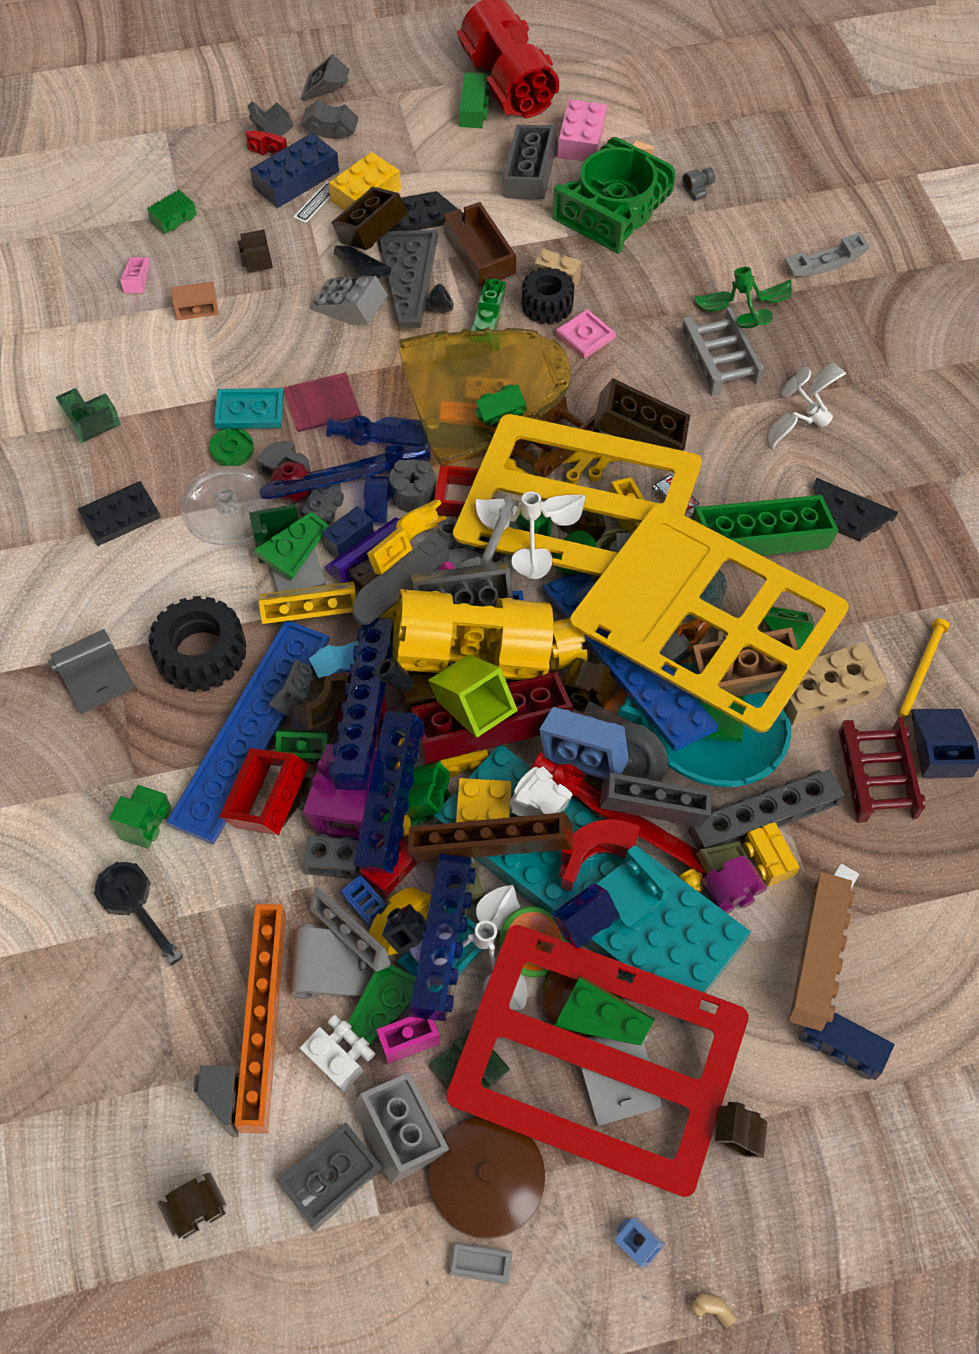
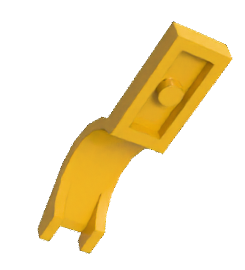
M434 500L404 515L397 522V529L367 553L375 574L382 575L412 550L410 540L425 530L438 527L442 520L447 519L446 516L438 517L436 508L441 505L440 500Z

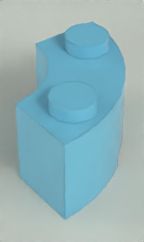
M360 639L344 646L334 647L327 645L320 648L316 654L309 658L318 678L331 676V674L379 667L371 647Z

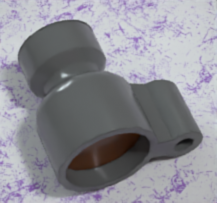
M711 167L703 169L702 172L693 170L683 174L682 182L686 192L691 193L694 201L706 197L707 192L704 184L709 185L715 182V173Z

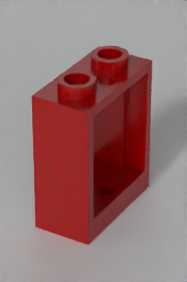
M440 465L434 499L441 501V505L436 508L438 515L459 516V512L463 509L465 502L446 500L449 484L472 486L480 468Z

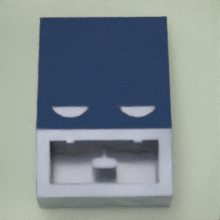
M912 709L911 714L922 778L973 777L979 769V748L962 709Z

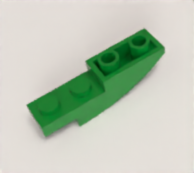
M498 279L485 280L478 301V311L470 332V338L486 335L491 343L492 338L495 337L506 290L505 281Z

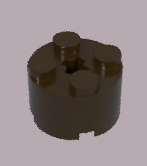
M582 658L574 660L562 680L569 700L573 703V709L588 715H595L598 711H603L615 688V681L610 675L611 670L608 666L604 664L596 665Z
M211 1172L203 1174L204 1181L198 1183L195 1178L165 1196L167 1202L161 1200L157 1202L173 1237L178 1236V1239L182 1237L186 1239L200 1230L198 1224L204 1221L212 1223L226 1215L224 1208L227 1204Z

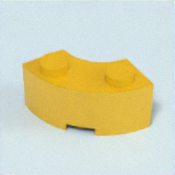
M409 887L393 895L388 900L390 904L383 913L376 915L369 934L386 949L387 955L398 954L382 936L389 913L396 908L401 909L411 904L416 911L423 915L426 923L431 922L434 896L415 887Z

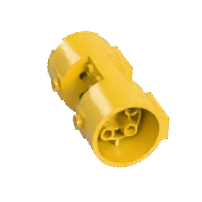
M400 589L393 631V660H397L405 670L440 673L447 668L449 661L457 662L469 654L500 667L505 679L525 680L548 673L553 641V612L550 603L498 598L495 607L470 606L466 603L453 604L452 594Z

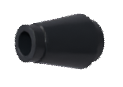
M386 659L378 667L377 675L382 682L404 691H409L414 686L415 680L397 660Z

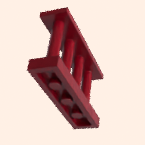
M903 717L897 718L892 729L859 731L855 729L853 720H843L838 734L857 823L868 822L875 810L910 808L912 819H918L926 807L925 796L920 792L909 745L910 731L908 726H905ZM894 739L897 752L864 754L859 749L860 741ZM900 762L902 775L869 777L868 774H865L863 766L870 763ZM905 785L908 798L874 800L873 797H870L868 789L874 786Z

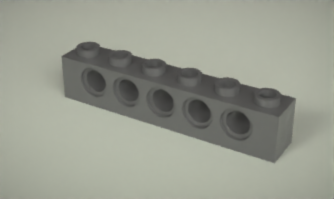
M831 769L822 772L821 770H816L804 779L798 780L795 778L780 788L771 787L756 797L747 796L732 806L729 804L723 805L711 813V816L700 827L690 825L688 832L698 851L736 841L744 842L747 833L772 822L776 823L778 828L839 806L845 794ZM806 791H812L816 796H810ZM783 799L790 800L793 805L786 804ZM760 808H766L770 813H763ZM736 817H744L748 822H740ZM719 825L724 828V831H717L713 826Z

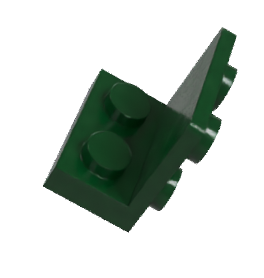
M295 504L249 512L256 548L298 521ZM258 557L259 564L265 563L262 559Z

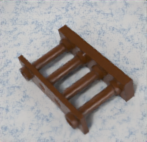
M558 394L530 417L555 424L559 420L565 419L577 426L578 429L600 433L599 429L593 427L596 414L587 421H584L570 413L567 408L566 397L562 394ZM518 439L509 458L512 459L515 456L521 458L533 466L535 476L545 478L577 451ZM534 444L546 451L547 454L538 459L524 449L528 445Z

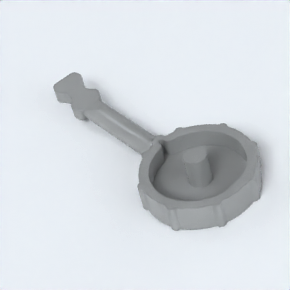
M510 496L504 498L505 505L498 511L500 515L483 556L480 555L461 562L458 568L494 563L492 557L508 518L513 516V507L519 503L518 500Z

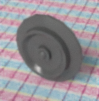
M630 722L618 724L625 728L629 761L624 771L632 777L661 782L668 766V756L663 743L655 733L642 725Z

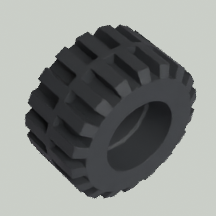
M551 267L546 269L538 268V271L533 270L530 272V275H526L525 280L522 282L521 301L522 310L526 312V316L528 318L532 317V320L535 322L540 321L541 324H545V322L554 324L555 321L561 322L562 318L566 319L571 314L574 304L575 285L572 282L571 276H567L565 271L560 272V269H551Z

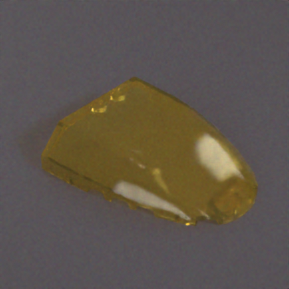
M466 328L462 329L461 332L448 333L446 330L400 339L398 343L404 377L432 454L442 467L488 450L497 426L485 427L483 421H478L474 409L478 408L476 401L480 399V396L490 392L492 394L501 391L502 387L513 384V386L518 384L527 406V411L524 412L522 417L538 420L561 401L571 380V365L561 345L554 339L549 340L539 335L538 331L530 329L505 328L504 330H491L490 328H484L483 330L469 331Z

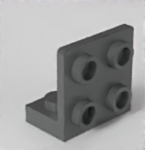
M295 659L285 683L271 698L269 705L293 720L291 707L301 704L307 698L310 691V680L318 678L316 672L307 664Z

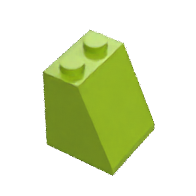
M468 654L428 680L437 702L475 737H479L518 711L501 668Z

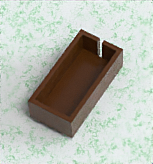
M481 202L464 207L463 227L461 209L443 214L444 234L479 287L484 285L486 279L500 280L516 274V254Z

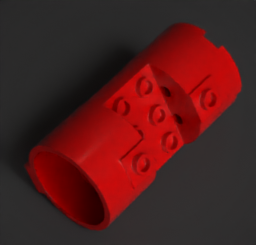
M481 0L467 12L461 29L457 31L461 47L475 68L481 66L485 70L492 71L491 76L486 79L492 95L506 116L512 114L514 116L531 118L541 114L552 104L551 100L555 93L559 92L560 87L559 78L551 67L553 62L549 54L545 55L541 48L539 49L535 45L527 43L529 40L527 34L529 27L526 21L521 20L505 0Z

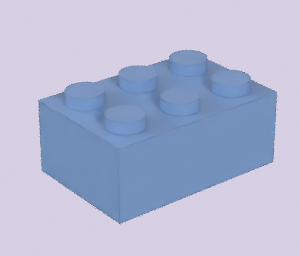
M553 707L540 728L545 757L556 764L559 762L563 765L572 764L584 774L605 780L610 772L622 774L629 761L625 728L616 723L605 722L591 716H584L566 709L562 710Z

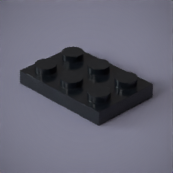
M141 481L78 508L79 514L97 546L161 518L159 511Z

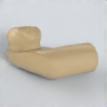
M702 1293L697 1295L696 1300L691 1304V1308L697 1316L702 1317L705 1313L715 1314L726 1329L737 1320V1317L719 1296Z

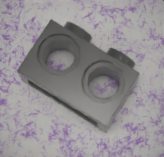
M325 834L307 835L302 863L305 875L345 879L357 878L361 856L360 841L347 836L338 839L330 838ZM317 851L326 852L322 857L313 856ZM344 853H349L352 855L347 860H342L339 858Z

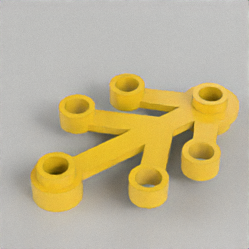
M542 450L538 454V459H541L547 452ZM577 451L563 462L579 461L573 469L567 472L566 481L567 483L578 484L580 474L593 459L601 458L596 466L591 467L588 471L589 480L597 482L601 479L602 471L610 462L618 460Z

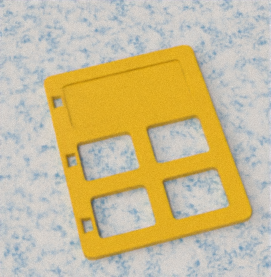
M658 504L652 507L571 615V625L574 629L754 731L763 733L771 728L847 614L849 605L845 599L681 513L665 505ZM725 561H731L766 581L740 618H735L700 599V595ZM784 591L792 593L825 612L799 650H794L758 630V626ZM686 615H692L727 635V638L701 674H695L660 654V651ZM600 627L610 634L608 638H605L596 633V630ZM747 646L787 668L760 708L753 707L718 686L740 652ZM666 664L677 671L672 676L663 671L662 667ZM733 702L745 709L743 715L729 708Z

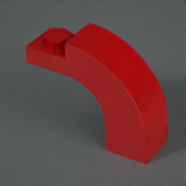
M609 819L595 821L578 829L573 834V849L561 851L560 861L563 864L558 876L562 878L561 888L571 892L582 864L595 854L611 853L626 859L627 851L636 845L640 826L626 821Z

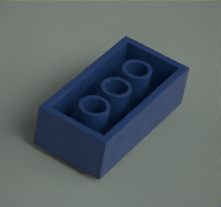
M312 132L250 168L253 188L276 208H279L340 172L338 153Z

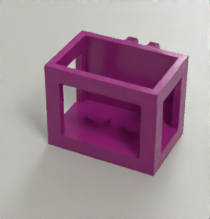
M326 744L322 758L317 764L318 770L312 779L313 784L303 814L317 834H325L338 839L347 836L363 843L376 844L397 775L384 751ZM333 821L353 824L357 830L331 825Z

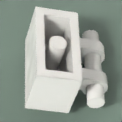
M334 1015L328 1021L334 1032L329 1036L319 1027L300 1049L345 1093L364 1072L355 1061L360 1055L366 1061H370L375 1052L369 1047V1042L363 1037L359 1038L351 1030V1025L346 1020L342 1021ZM343 1038L352 1046L348 1053L338 1045Z

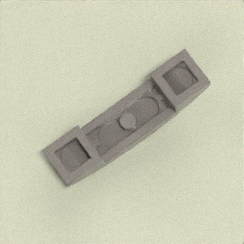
M861 232L842 238L841 244L809 256L801 252L785 258V263L794 276H812L834 270L851 262L869 250L870 246Z

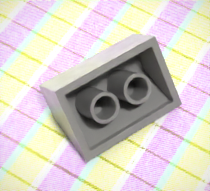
M410 1072L360 1093L352 1106L390 1185L418 1172L449 1150Z

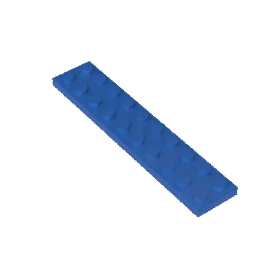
M579 572L563 576L543 585V593L564 619L571 618L573 612L596 582L589 574ZM600 627L596 630V633L605 638H608L610 634ZM584 634V643L601 664L610 668L611 676L674 752L718 730L716 721L693 695ZM667 665L662 667L663 671L672 676L675 675Z
M285 621L168 818V826L212 845L215 844L226 824V821L219 816L249 749L268 750L276 736V731L280 729L287 717L269 705L271 698L285 683L295 659L307 664L312 670L314 669L309 658L316 654L320 648L328 645L330 641L328 635L292 621Z

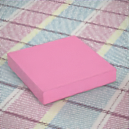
M588 309L556 329V335L583 359L616 337V333Z

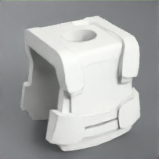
M534 767L523 776L516 786L509 806L512 810L511 813L517 816L561 813L567 807L572 793L563 785H557L552 780L553 776L544 767Z

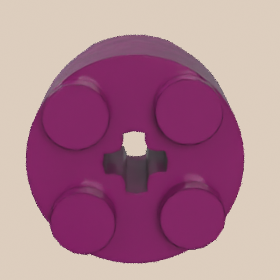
M746 856L736 857L723 863V869L718 872L715 869L712 870L702 880L713 903L727 914L739 905L742 909L750 906L756 901L754 896H758L767 890L754 865Z

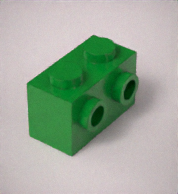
M279 729L276 731L275 751L294 753L299 758H308L307 762L318 763L322 758L326 744L330 743V731L304 730L294 732V729Z

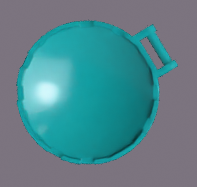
M688 662L679 664L695 673L693 664L689 665ZM670 668L672 672L675 674L677 670ZM772 691L745 695V702L755 708H760ZM626 695L624 704L619 707L617 713L620 719L642 725L656 734L665 747L669 768L690 780L715 787H739L764 779L782 763L791 741L790 718H787L784 709L766 732H756L743 724L742 743L702 738L676 752L671 749L639 709L633 708L634 702L628 695Z

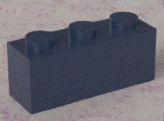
M834 1013L831 1023L826 1022L822 1032L804 1026L799 1040L803 1041L804 1045L810 1050L821 1051L829 1055V1058L836 1064L842 1066L846 1064L855 1069L859 1076L868 1080H876L883 1073L895 1045L837 1013Z

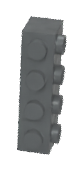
M611 772L601 784V809L699 827L711 816L712 791Z

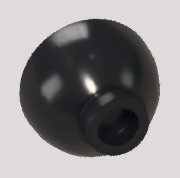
M437 284L432 289L429 299L426 300L429 309L432 312L435 310L444 313L452 311L454 304L450 294L442 284Z

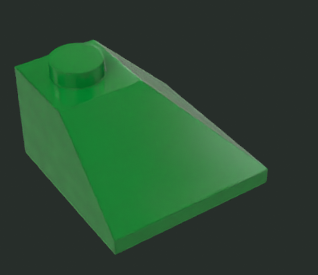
M772 606L764 618L772 631L792 628L798 650L801 649L814 628L812 614L808 612Z

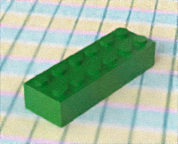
M822 495L695 507L690 518L761 556L826 549L830 547L839 532Z

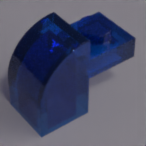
M366 476L364 512L373 520V523H388V501L391 499L389 476Z

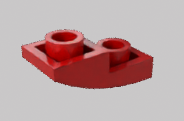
M247 131L245 133L247 148L262 156L267 152L276 154L287 147L286 138L262 131Z

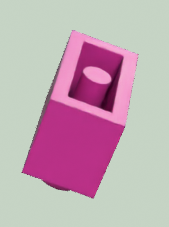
M430 1009L376 1029L388 1064L440 1044L439 1033Z

